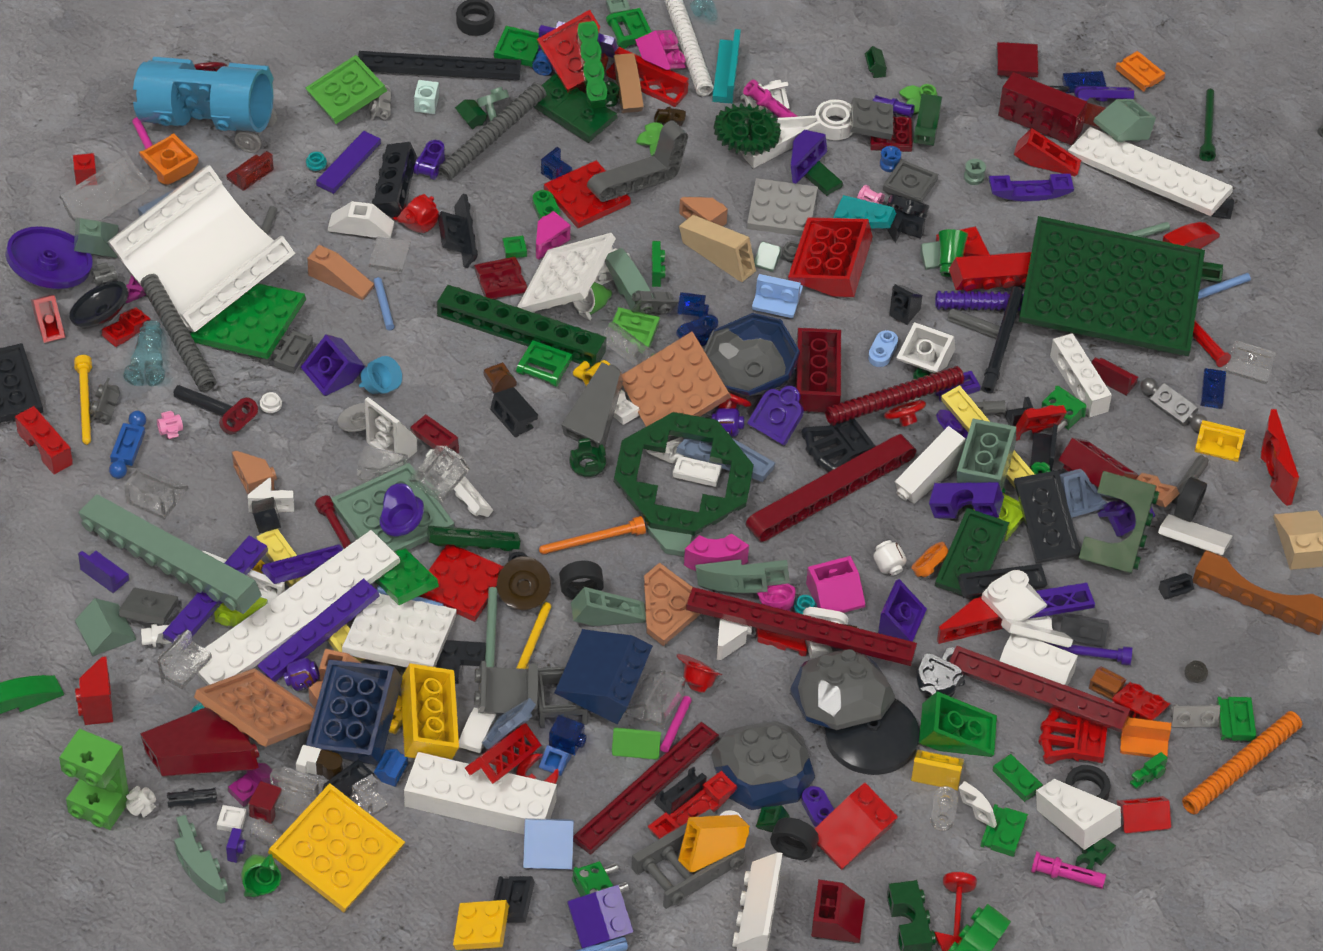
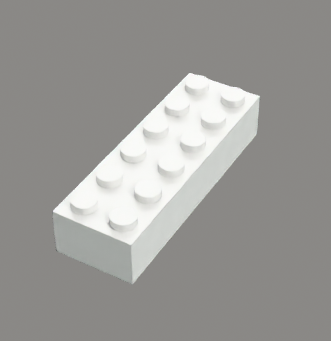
M418 752L404 789L405 807L524 835L525 818H551L556 803L557 784L510 773L505 774L492 784L482 768L469 775L465 769L469 765L468 763Z

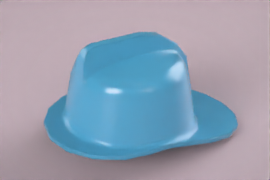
M382 356L371 361L361 372L362 382L359 384V388L364 387L371 394H385L398 388L402 382L400 366L389 356Z

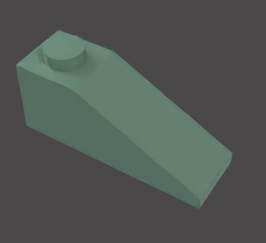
M584 587L571 602L573 621L591 626L645 623L646 621L643 601Z

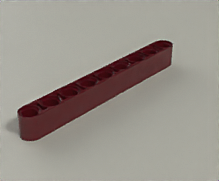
M898 434L755 512L747 519L745 525L760 542L767 541L906 464L914 458L917 449L902 434Z

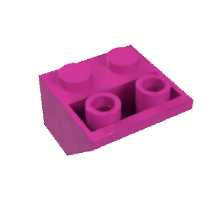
M656 30L636 39L642 59L666 70L686 68L685 57L678 48V39L672 30Z
M851 556L808 567L806 585L817 604V608L845 613L865 607L859 572Z

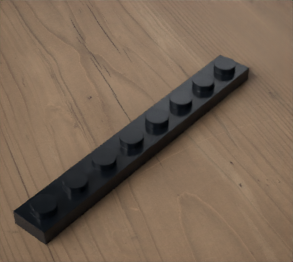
M359 51L358 53L359 59L372 72L520 80L521 60L373 51Z

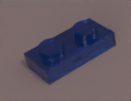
M1103 71L1063 73L1062 76L1063 85L1070 87V91L1065 93H1074V89L1077 86H1106Z
M1204 369L1200 406L1222 409L1226 371Z

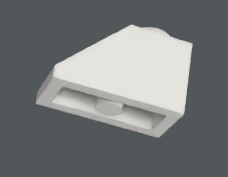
M720 619L717 660L724 659L746 644L747 634L751 635L752 626Z

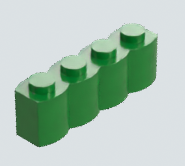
M594 21L582 22L578 25V43L581 48V63L584 67L587 103L591 108L606 107L607 87L604 82L601 47L598 43V27Z
M988 903L983 909L978 907L970 917L973 920L971 926L968 924L964 926L958 935L961 938L959 943L957 944L954 941L947 951H992L1011 921Z

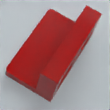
M1164 796L1117 801V805L1121 807L1123 831L1125 833L1171 828L1170 801Z

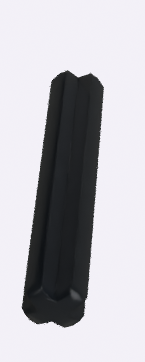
M177 385L173 392L174 397L221 416L232 407L229 404L181 385Z

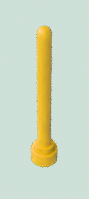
M79 355L74 359V368L79 373L82 442L87 445L91 442L88 373L92 369V359L88 355Z
M549 602L543 603L516 667L518 669H526L551 610Z

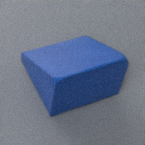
M547 745L539 768L552 773L558 769L561 776L572 755Z

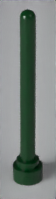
M1212 88L1206 91L1204 144L1199 149L1200 159L1206 162L1213 161L1216 157V148L1212 144L1214 90Z

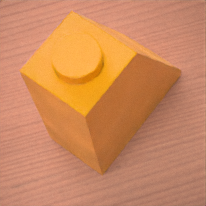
M739 815L688 817L678 861L689 872L702 869L745 848L750 826Z

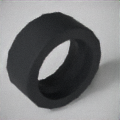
M466 0L462 2L456 12L458 28L463 33L471 36H480L490 32L495 23L493 6L485 0ZM476 13L482 14L486 18L480 21H470L465 16Z
M1190 477L1178 499L1174 516L1191 522L1204 498L1207 483Z
M583 560L569 563L559 573L561 592L570 599H574L584 587L602 591L604 588L602 568L592 561ZM583 578L590 579V580H587V581H585V582H573L574 580H577V579H583Z
M1080 765L1068 773L1065 784L1073 786L1075 782L1080 780L1092 781L1101 789L1100 794L1096 795V797L1107 801L1111 788L1110 779L1100 768L1092 765Z
M782 818L778 820L770 837L771 845L777 852L795 860L810 858L819 840L817 831L811 825L796 818Z

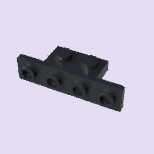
M462 194L454 206L455 215L441 211L438 222L442 248L461 252L463 267L469 268L471 263L476 260L478 251L475 246L470 203L468 202L467 194Z

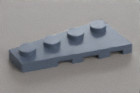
M685 438L677 447L676 453L722 465L723 469L729 471L731 465L709 461L712 443ZM733 439L754 464L752 479L763 482L774 469L775 462Z

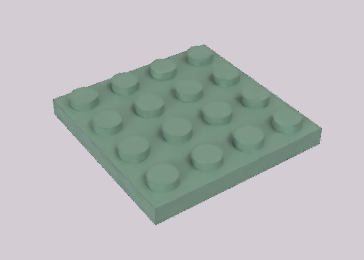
M410 463L331 498L336 512L356 539L372 530L393 552L405 548L410 550L427 542L428 526L454 527L452 519ZM403 483L408 485L414 495L423 501V518L420 524L409 534L398 537L389 536L380 527L384 495L390 486Z

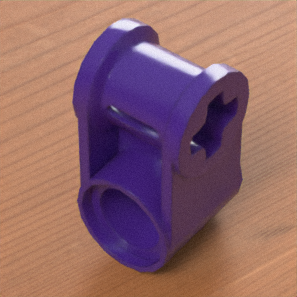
M431 140L426 144L423 152L416 160L414 174L430 176L432 180L437 178L439 165L445 161V146L442 141Z

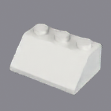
M1011 633L1000 661L1068 686L1075 672L1078 655L1036 639Z

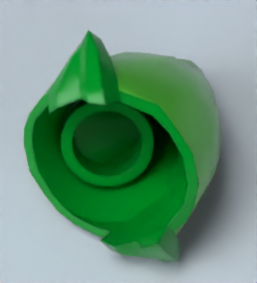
M254 854L244 862L241 871V879L245 889L244 896L259 897L260 895L273 892L279 886L281 873L275 864L272 854L267 857Z

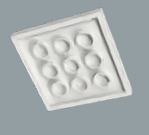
M612 233L547 250L517 307L534 313L538 310L550 309L554 306L585 299L588 296L589 289L596 280L600 268L604 265L608 253L612 250V245L616 238Z
M379 593L380 597L356 615L342 646V652L354 657L408 667L409 663L435 667L456 618L457 609L414 600L398 605L389 595Z

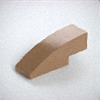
M634 53L614 55L621 112L642 111L644 106Z

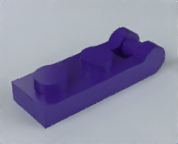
M1077 86L1074 89V95L1085 101L1089 98H1095L1097 101H1107L1108 98H1115V100L1134 99V90L1130 87Z

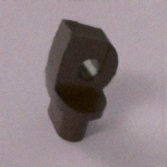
M671 107L657 109L654 122L662 123L664 126L669 121H675L679 126H682L685 121L686 111Z

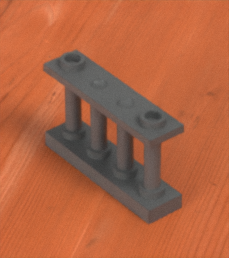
M709 809L697 817L716 815ZM687 823L633 854L631 869L637 875L643 871H648L665 890L663 906L667 909L672 905H678L685 897L731 869L739 868L744 862L745 848L693 874L678 861L679 857L675 853L681 849ZM664 859H668L685 880L673 886L656 864Z

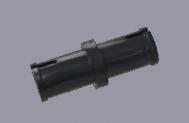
M216 787L201 790L189 788L188 791L167 792V799H169L167 801L168 808L190 805L191 808L196 807V804L217 803L216 796L207 797L208 795H217Z

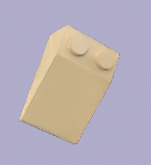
M1316 510L1274 514L1273 518L1289 569L1323 567V518Z

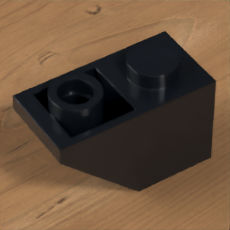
M895 284L892 288L889 316L908 325L921 310L923 295L906 286Z

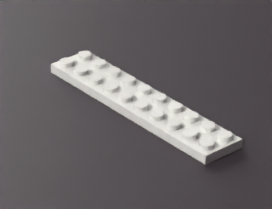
M370 530L187 660L188 665L207 685L253 669L364 578L368 583H373L398 565L400 558Z

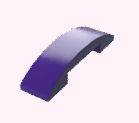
M1050 174L1049 180L1011 181L1009 175L989 176L988 178L993 195L1014 201L1048 200L1074 191L1071 174Z

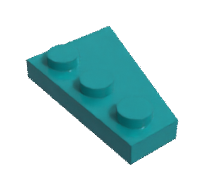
M843 195L833 218L868 219L871 229L890 228L896 212L894 207Z

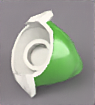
M594 282L588 291V296L581 301H573L574 306L581 316L591 321V315L605 307L612 296V291Z

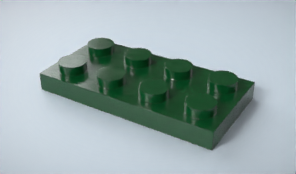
M967 508L937 576L935 586L962 595L957 577L963 573L992 569L1009 529L1010 522Z

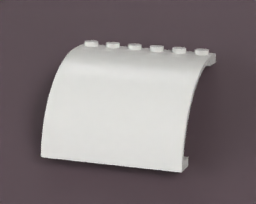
M210 165L205 166L108 241L113 251L139 284L142 278L148 274L158 275L186 328L193 332L200 329L295 254L283 236L273 240L251 220L222 185V181Z

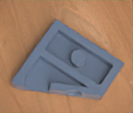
M1077 469L1060 474L1071 518L1103 509V505L1107 504L1097 493L1098 490L1091 484L1083 470Z
M531 698L498 717L482 741L487 750L519 724L526 723L532 717L531 712L536 704Z

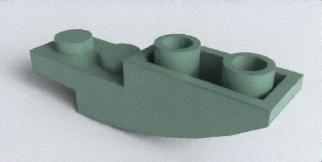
M741 560L696 565L698 586L717 591L734 593L768 592L767 586L790 583L787 560L742 565Z
M186 815L176 817L180 838L174 839V844L180 864L190 879L204 893L219 903H225V892H228L225 878L219 877L218 873L221 872L217 858H212L210 850L203 852L201 843H196L194 837L197 834L193 822L188 823Z

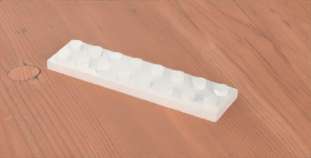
M1089 127L1068 149L1069 153L1079 158L1083 163L1209 216L1213 215L1233 191V186L1128 142H1117L1112 136L1092 127Z

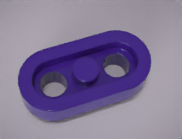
M810 786L803 791L802 805L813 825L817 827L834 808L826 793L820 787Z

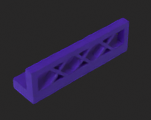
M1088 583L1036 591L1047 606L1028 619L1095 608V602Z

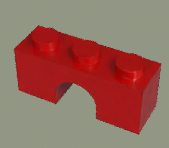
M35 406L15 416L18 434L29 447L34 444L37 446L42 462L53 474L73 465L70 446Z

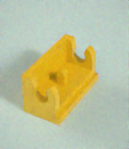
M1202 420L1195 452L1238 462L1246 430Z

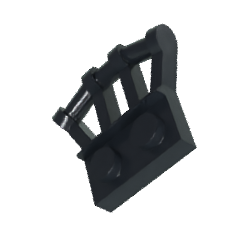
M855 418L853 420L849 419L846 422L843 421L840 424L837 423L834 426L805 427L801 431L807 446L806 452L814 457L813 461L817 466H822L828 471H832L876 447ZM814 436H827L814 441ZM835 443L838 444V446L820 452V449L833 445ZM845 454L836 464L829 461V459Z

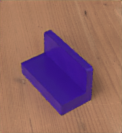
M83 551L78 553L80 570L110 592L114 593L129 581L128 573L98 551L93 552L90 556Z

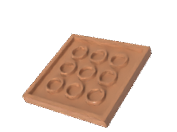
M693 332L688 333L622 374V385L632 403L640 408L638 413L646 427L672 412L700 417L731 398L730 393Z
M255 668L199 688L194 696L204 707L213 710L223 720L229 721L240 732L246 733L255 739L258 744L265 747L309 730L315 712L314 708Z

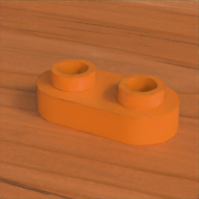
M944 542L931 546L912 565L911 568L917 577L931 575L934 572L933 568L945 560L949 549Z

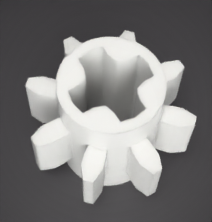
M136 786L126 795V798L129 799L126 801V807L135 816L141 813L145 817L156 807L153 804L156 801V797L147 787L140 789L139 786Z

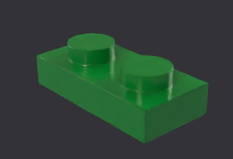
M652 241V287H661V278H665V265H661V262H665V250H661V241Z
M1012 754L993 766V772L1024 802L1036 795V790L1043 786Z

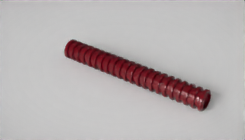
M954 366L935 374L932 373L929 376L926 375L923 378L919 377L917 380L913 379L911 382L907 381L905 384L900 383L899 386L894 385L893 388L888 387L887 390L882 389L875 393H869V395H863V397L853 398L844 403L841 402L838 405L834 404L832 407L828 406L825 410V416L828 423L834 426L849 419L853 420L855 417L859 418L861 415L865 416L867 413L871 414L873 411L878 412L879 409L884 410L885 407L890 408L903 402H909V400H915V398L925 397L934 392L937 393L957 385H962L964 383V374L959 366Z

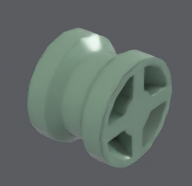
M979 159L967 161L965 164L964 180L971 185L981 184L985 178V163Z

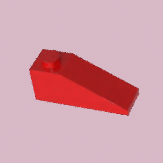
M1033 128L1017 141L1014 156L1030 166L1062 174H1071L1074 177L1078 175L1081 164L1079 158Z
M980 596L973 599L939 626L937 642L941 644L1003 629L1001 626L1002 619Z

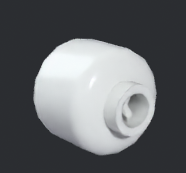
M888 540L876 546L873 558L881 573H890L891 576H894L903 571L902 567L906 564L907 558L898 543Z

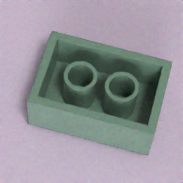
M973 418L957 469V483L999 482L1002 490L1016 445V427Z

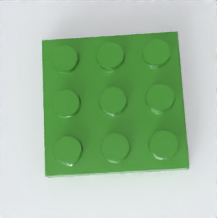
M357 55L305 87L311 98L335 124L387 92L385 85Z

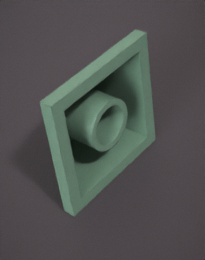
M76 218L74 251L117 258L108 241L118 234V225Z

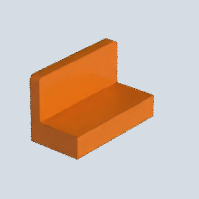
M1128 718L1121 733L1120 753L1153 758L1162 752L1167 756L1171 723Z

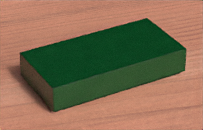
M820 161L804 175L826 196L843 186V182Z

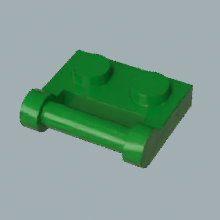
M641 8L609 14L606 17L607 24L611 26L617 38L616 43L618 47L623 49L628 48L629 45L637 44L636 39L651 33ZM619 22L624 23L629 35L624 36L618 24Z
M532 340L517 365L516 373L521 375L528 374L558 387L563 374L572 361V354ZM531 363L543 367L545 369L554 371V373L551 374L542 371L540 369L528 366V364Z

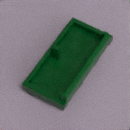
M554 74L542 84L546 91V97L538 102L536 106H533V108L587 143H590L617 119V113L607 107H589L586 94L579 90V88L567 92L557 74Z

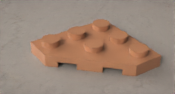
M659 563L644 575L646 632L664 646L695 620L700 613L686 610L692 586Z

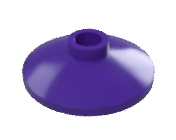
M939 410L937 412V420L944 430L949 426L962 435L965 440L967 439V430L951 411Z

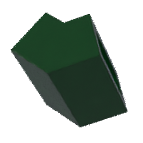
M872 46L865 53L868 69L872 72L873 78L886 77L887 67L883 52Z
M465 99L455 107L472 130L476 126H483L487 114L479 107L475 100Z
M1203 262L1201 280L1220 283L1223 274V264Z

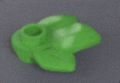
M924 84L921 87L911 85L903 88L899 94L908 100L907 104L915 105L914 114L919 113L921 94L937 96V91L931 84Z
M657 122L645 125L646 131L642 132L636 140V143L639 145H650L651 156L655 154L663 127L662 124Z

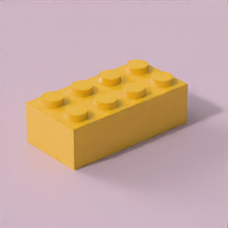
M409 663L402 676L403 680L401 683L404 756L416 758L417 753L421 752L452 760L459 749L454 670Z

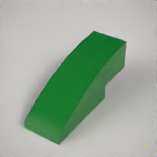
M55 675L27 676L0 682V714L18 708L19 712L28 710L64 696V692Z

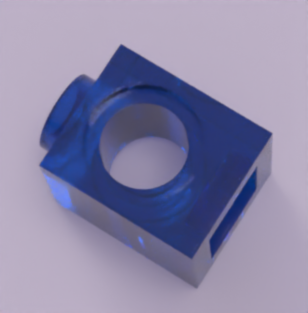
M558 715L549 732V746L574 756L579 748L584 747L587 739L585 724Z

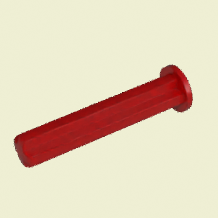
M1195 320L1193 337L1212 356L1218 367L1226 365L1230 361L1231 355L1228 352L1225 353Z

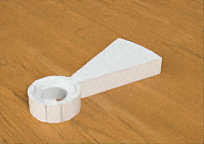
M828 100L817 107L815 116L778 118L777 123L781 124L779 143H776L775 148H770V152L763 150L762 155L755 152V156L751 152H747V155H744L743 151L740 152L754 169L792 149L794 139L804 129L826 134V139L829 140L846 139L853 134L851 132V104L843 100ZM836 115L837 117H842L843 120L831 121L828 117Z

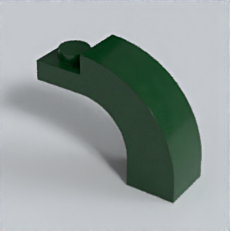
M921 94L913 143L934 146L942 96Z

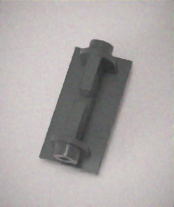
M636 291V293L632 294V300L636 302V305L631 311L643 314L649 312L667 314L672 311L679 301L673 300L674 297L669 292H653L652 298L651 291Z
M107 378L104 385L100 384L95 394L98 400L93 402L89 412L93 414L90 423L95 418L99 419L103 424H107L112 419L115 409L113 406L116 405L120 391L118 386L108 385L110 378Z

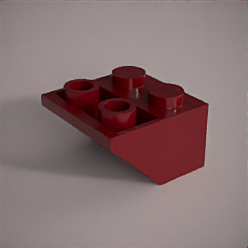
M818 879L811 937L860 943L865 899L842 882Z

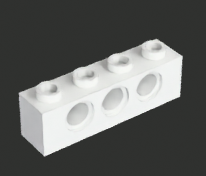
M1073 333L1053 339L1050 357L1075 397L1086 404L1087 416L1090 418L1108 412L1112 394Z

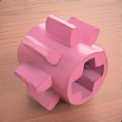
M172 411L161 413L162 418L157 419L160 435H166L168 439L179 437L178 431L183 430L180 415H174Z

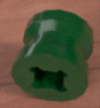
M606 81V107H613L619 101V86L614 82Z

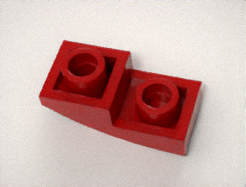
M135 307L120 314L119 321L103 328L101 335L117 347L139 333L150 322L151 318Z

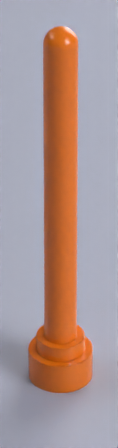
M642 516L635 517L625 525L542 545L539 547V552L547 554L627 533L636 534V536L645 534V523Z

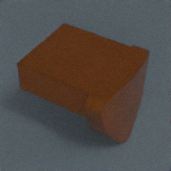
M503 362L484 369V377L492 387L493 393L517 385L516 379Z

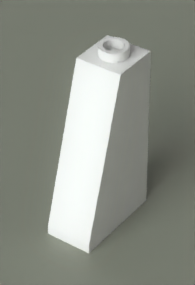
M948 426L895 481L898 496L905 501L908 499L915 504L933 489L934 483H941L956 471L965 446V438Z

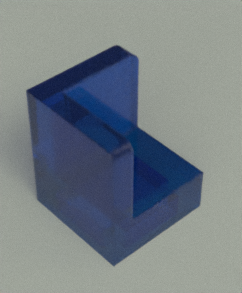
M556 147L541 159V174L550 180H554L572 171V167L561 160V149L559 147Z

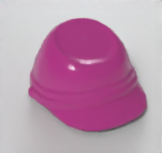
M790 584L767 586L768 592L757 593L763 605L790 611L796 596L795 587Z

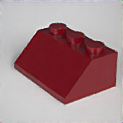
M1071 438L1059 458V461L1064 464L1063 468L1069 472L1077 469L1083 470L1091 484L1099 487L1103 471L1131 479H1136L1139 476L1124 464L1084 439Z

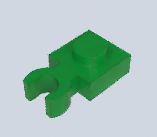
M1162 752L1155 755L1144 763L1142 769L1136 770L1131 775L1134 779L1130 781V784L1135 789H1138L1145 782L1149 783L1154 778H1160L1166 771L1165 767L1168 757Z

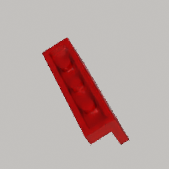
M621 47L615 51V55L632 53ZM634 54L639 78L643 79V81H640L641 92L676 107L688 93L689 78L674 71L666 70ZM613 63L606 71V76L616 80L615 65ZM657 85L660 89L653 90L649 86ZM674 93L677 94V96L675 99L667 96L666 94Z
M524 723L467 765L465 769L469 775H472L482 768L493 784L542 745L527 723ZM524 736L527 738L531 746L525 744ZM513 746L519 749V755L514 753ZM502 755L507 757L508 763L503 762ZM489 763L496 766L497 775Z

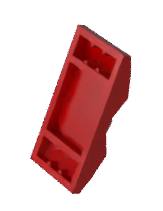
M1271 409L1262 442L1261 459L1266 463L1267 470L1272 476L1271 489L1286 506H1289L1293 502L1299 475L1277 409Z

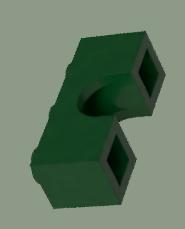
M917 880L888 884L887 901L891 917L902 916L911 920V923L902 924L898 927L897 941L900 951H932V945L936 944L934 931H930L929 910L924 909V890L919 889Z

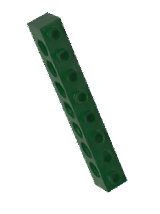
M447 284L437 301L438 317L527 347L534 340L572 354V362L581 364L587 361L590 368L600 362L606 352L607 337L463 290L459 287Z

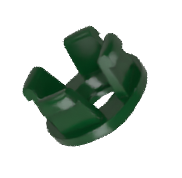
M589 438L580 439L577 449L570 451L569 463L571 469L581 476L590 477L598 475L606 466L605 447L603 444H600L598 448L592 447ZM584 459L593 460L591 462H586L585 467H582L580 465V462Z

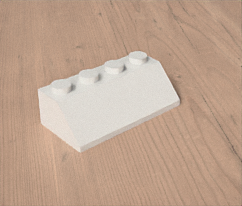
M777 852L753 861L751 871L745 872L744 885L748 887L747 892L742 891L740 906H744L743 912L738 911L736 926L740 927V932L734 933L732 947H737V951H767L780 880L782 853Z

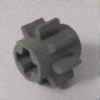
M107 262L97 264V270L92 271L96 286L110 281H118L115 267L113 265L108 266Z

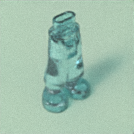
M146 321L143 323V327L140 328L130 365L125 367L123 373L124 379L132 385L143 386L145 370V378L149 386H156L165 379V370L162 368L163 332L160 328L161 324L157 321Z

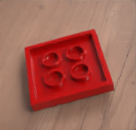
M597 160L544 184V190L552 193L558 207L577 228L583 227L631 204V198L627 194L602 202L587 188V183L592 176L606 171Z
M447 544L428 570L437 578L439 587L419 597L443 603L448 608L457 609L456 614L475 622L488 604V589L490 587L497 588V579L504 566L463 548Z

